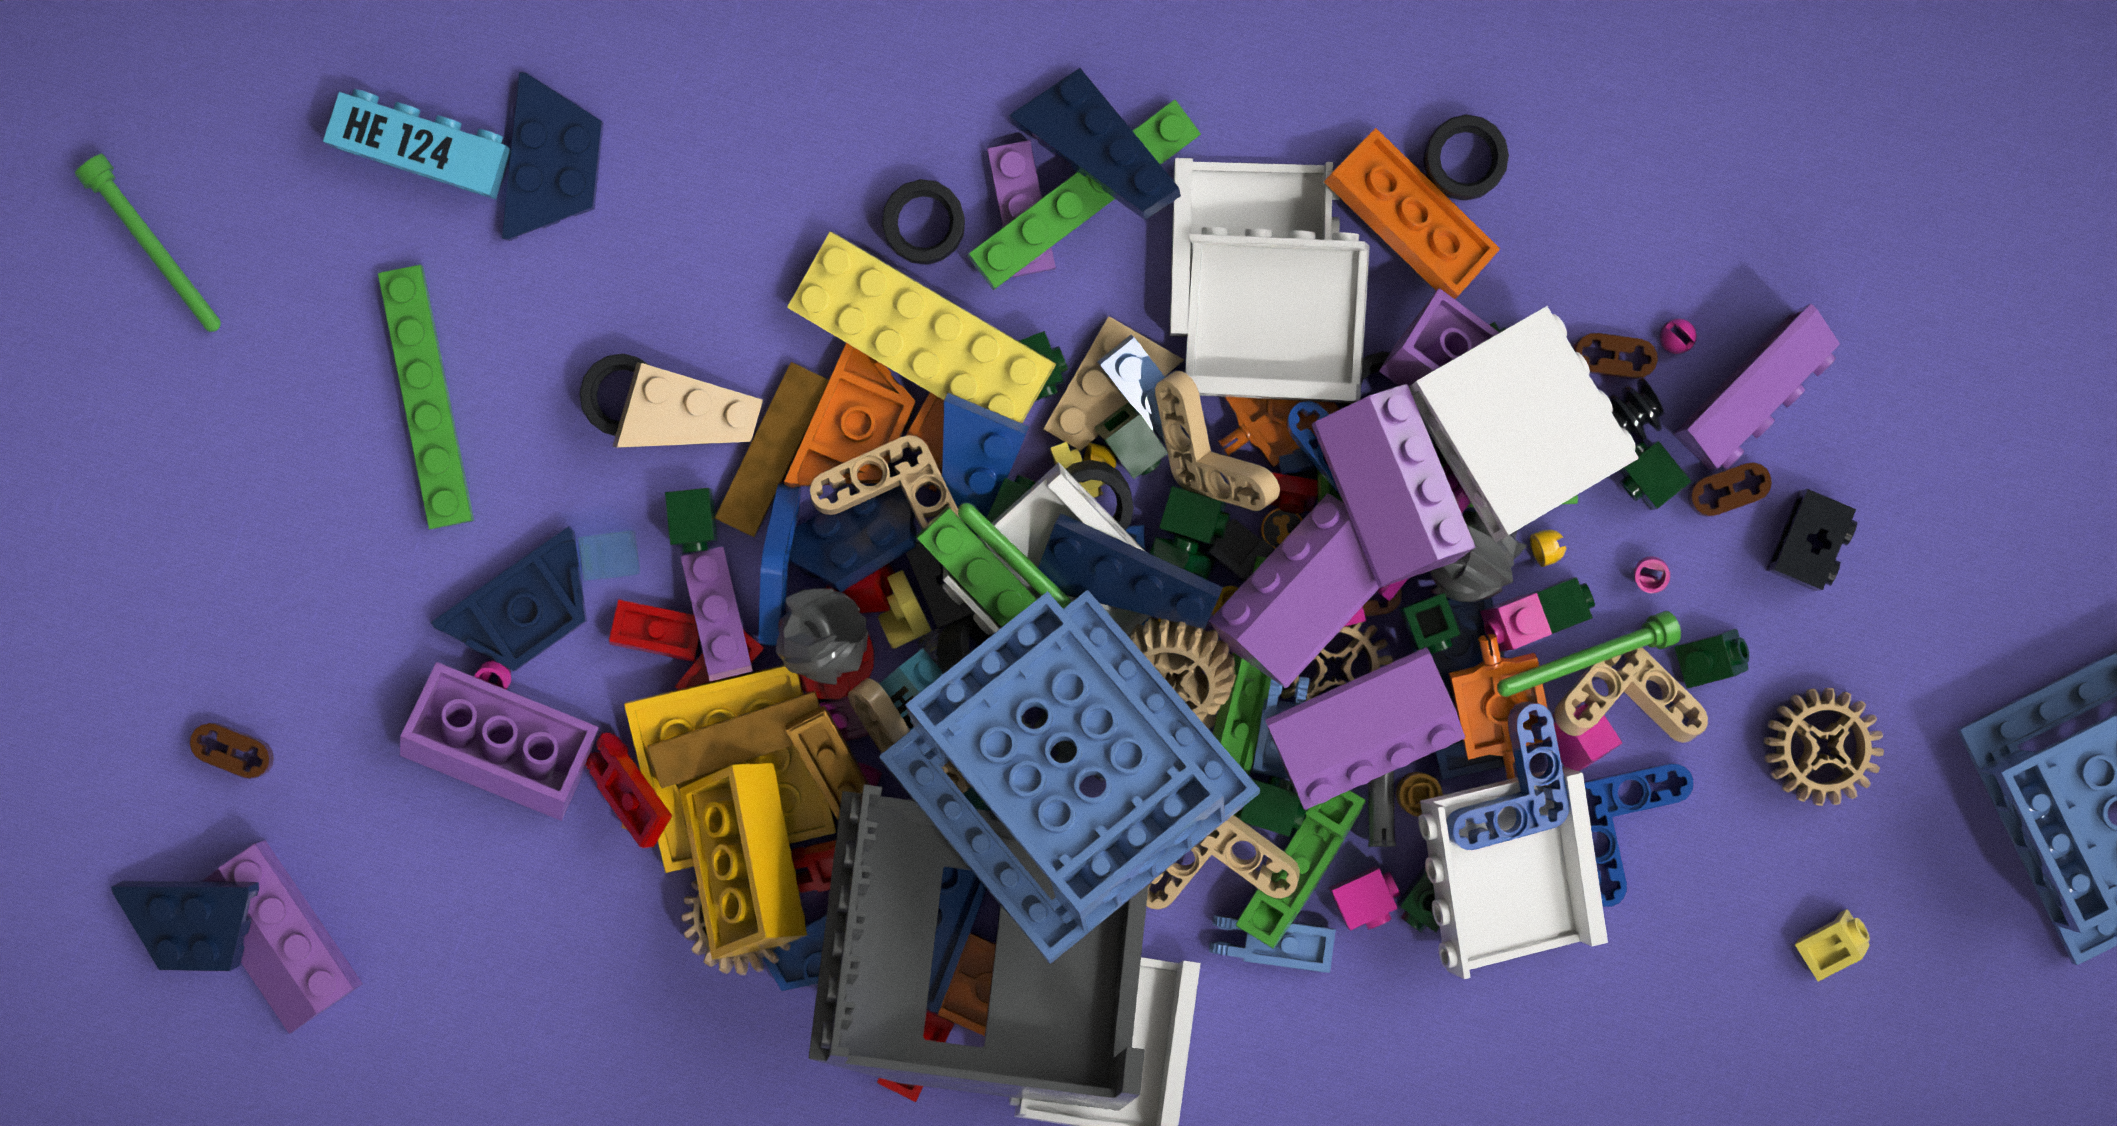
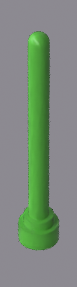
M98 154L76 170L75 176L86 189L91 188L94 193L100 192L202 326L209 332L217 331L221 326L220 319L113 182L116 179L112 173L114 167L104 154Z
M963 503L959 506V517L1041 596L1048 591L1063 609L1073 602L972 504Z
M1669 611L1654 614L1647 618L1639 630L1502 679L1497 684V691L1501 696L1508 697L1646 645L1658 649L1672 646L1680 641V625L1676 617Z

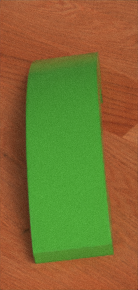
M1349 790L1324 803L1309 808L1305 813L1306 818L1302 822L1300 830H1297L1284 851L1297 862L1300 869L1299 881L1295 891L1285 898H1273L1258 889L1236 923V927L1274 949L1329 867L1366 800ZM1283 869L1278 873L1273 872L1271 880L1276 883L1280 879L1286 880L1287 872Z

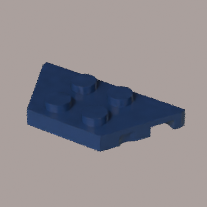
M519 72L502 239L508 241L517 239L518 236L536 229L557 224L568 217L578 216L595 209L604 125L601 120L524 72Z
M908 458L907 460L903 461V462H908L911 467L914 466V464H913V462L911 461L910 458ZM895 467L889 470L890 477L898 475L895 472ZM868 483L865 486H874L878 483ZM901 485L840 513L828 515L820 512L797 526L788 562L797 566L800 572L812 578H820L825 585L843 592L916 547V528L913 524L915 514ZM855 491V492L851 493L850 495L852 496V495H854V494H857L858 492Z
M568 526L430 623L435 629L465 643L466 646L477 652L487 655L510 670H518L587 622L575 532Z
M122 881L111 887L113 895L159 970L231 971L241 965L245 948L243 941L245 935L249 932L252 920L251 917L247 916L251 898L258 895V882Z

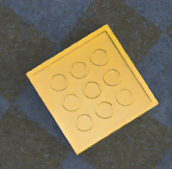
M785 665L625 702L624 706L640 771L672 814V818L658 839L666 873L694 867L679 788L719 770L661 789L647 748L648 745L804 694L799 674L791 673ZM795 745L738 763H774L785 824L788 829L789 844L836 833L832 810Z

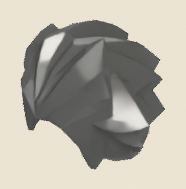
M1467 511L1462 516L1476 548L1455 563L1431 570V576L1437 585L1436 588L1431 589V593H1445L1446 597L1459 602H1476L1502 592L1503 586L1513 583L1511 567L1514 566V559L1523 552L1527 545L1516 540L1517 531L1495 543L1477 511Z
M826 588L804 589L786 597V602L784 603L786 614L778 623L779 636L776 645V654L783 660L785 667L791 673L801 674L809 679L826 684H837L836 677H841L842 673L858 671L863 653L867 650L868 630L865 628L867 619L858 612L860 608L855 601L844 593Z

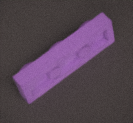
M1030 140L987 148L1003 227L1042 199ZM1052 247L1013 275V278L1055 270Z
M718 547L681 556L709 680L714 681L753 672L724 548Z

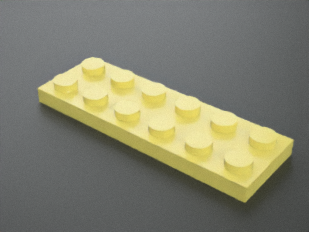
M829 232L787 306L790 310L942 400H945L947 393H950L1020 423H1023L1056 366L1055 362L834 232Z

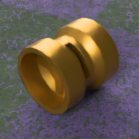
M1412 772L1401 778L1397 784L1395 795L1397 803L1404 811L1419 817L1422 814L1420 801L1442 796L1443 792L1438 781L1432 776L1422 772Z

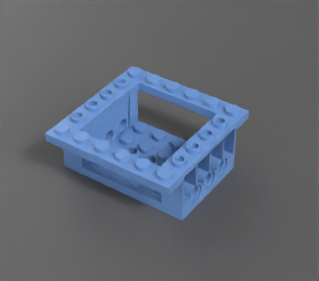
M1086 590L1064 609L1048 591L906 703L905 706L914 728L879 756L885 767L1049 964L1260 794V788L1089 590ZM1032 707H1040L1048 714L1046 723L1037 729L1028 728L1022 723L1024 712ZM1061 741L1073 743L1077 748L1074 759L1067 763L1056 762L1051 757V750L1056 743ZM951 761L1051 881L1055 894L1053 900L1050 899L941 767ZM1091 775H1097L1106 782L1105 791L1095 798L1087 797L1080 791V784L1083 779Z
M2117 650L1956 729L2072 964L2079 965L2117 946V826L2108 818L2110 805L2117 801V713L2038 752L2019 750L2017 745L2117 697Z

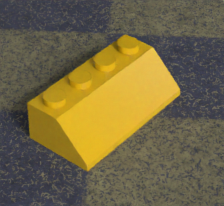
M774 763L730 765L679 788L712 960L781 946L807 936L805 916L801 906L796 870L793 865L788 829L785 824Z

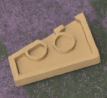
M1108 316L1043 430L1063 442H1067V444L1075 449L1078 448L1079 451H1082L1099 436L1094 427L1128 402L1097 361L1128 336L1132 335L1135 337L1164 376L1173 371L1184 359Z

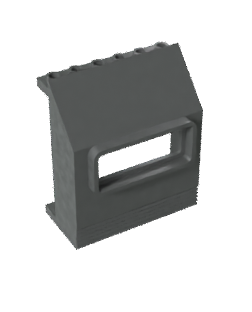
M865 784L860 793L842 791L808 1059L897 1083L1111 1109L1114 1111H1120L1137 1098L1141 1091L1145 1049L1132 1048L1148 886L1151 882L1051 964L1047 962L1000 905L984 1046L975 1047L925 1040L923 1034L943 868L971 869L915 801L881 796L882 787ZM976 809L1050 899L1053 900L1055 894L1051 881L992 811Z

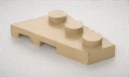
M637 362L613 447L751 442L763 400Z

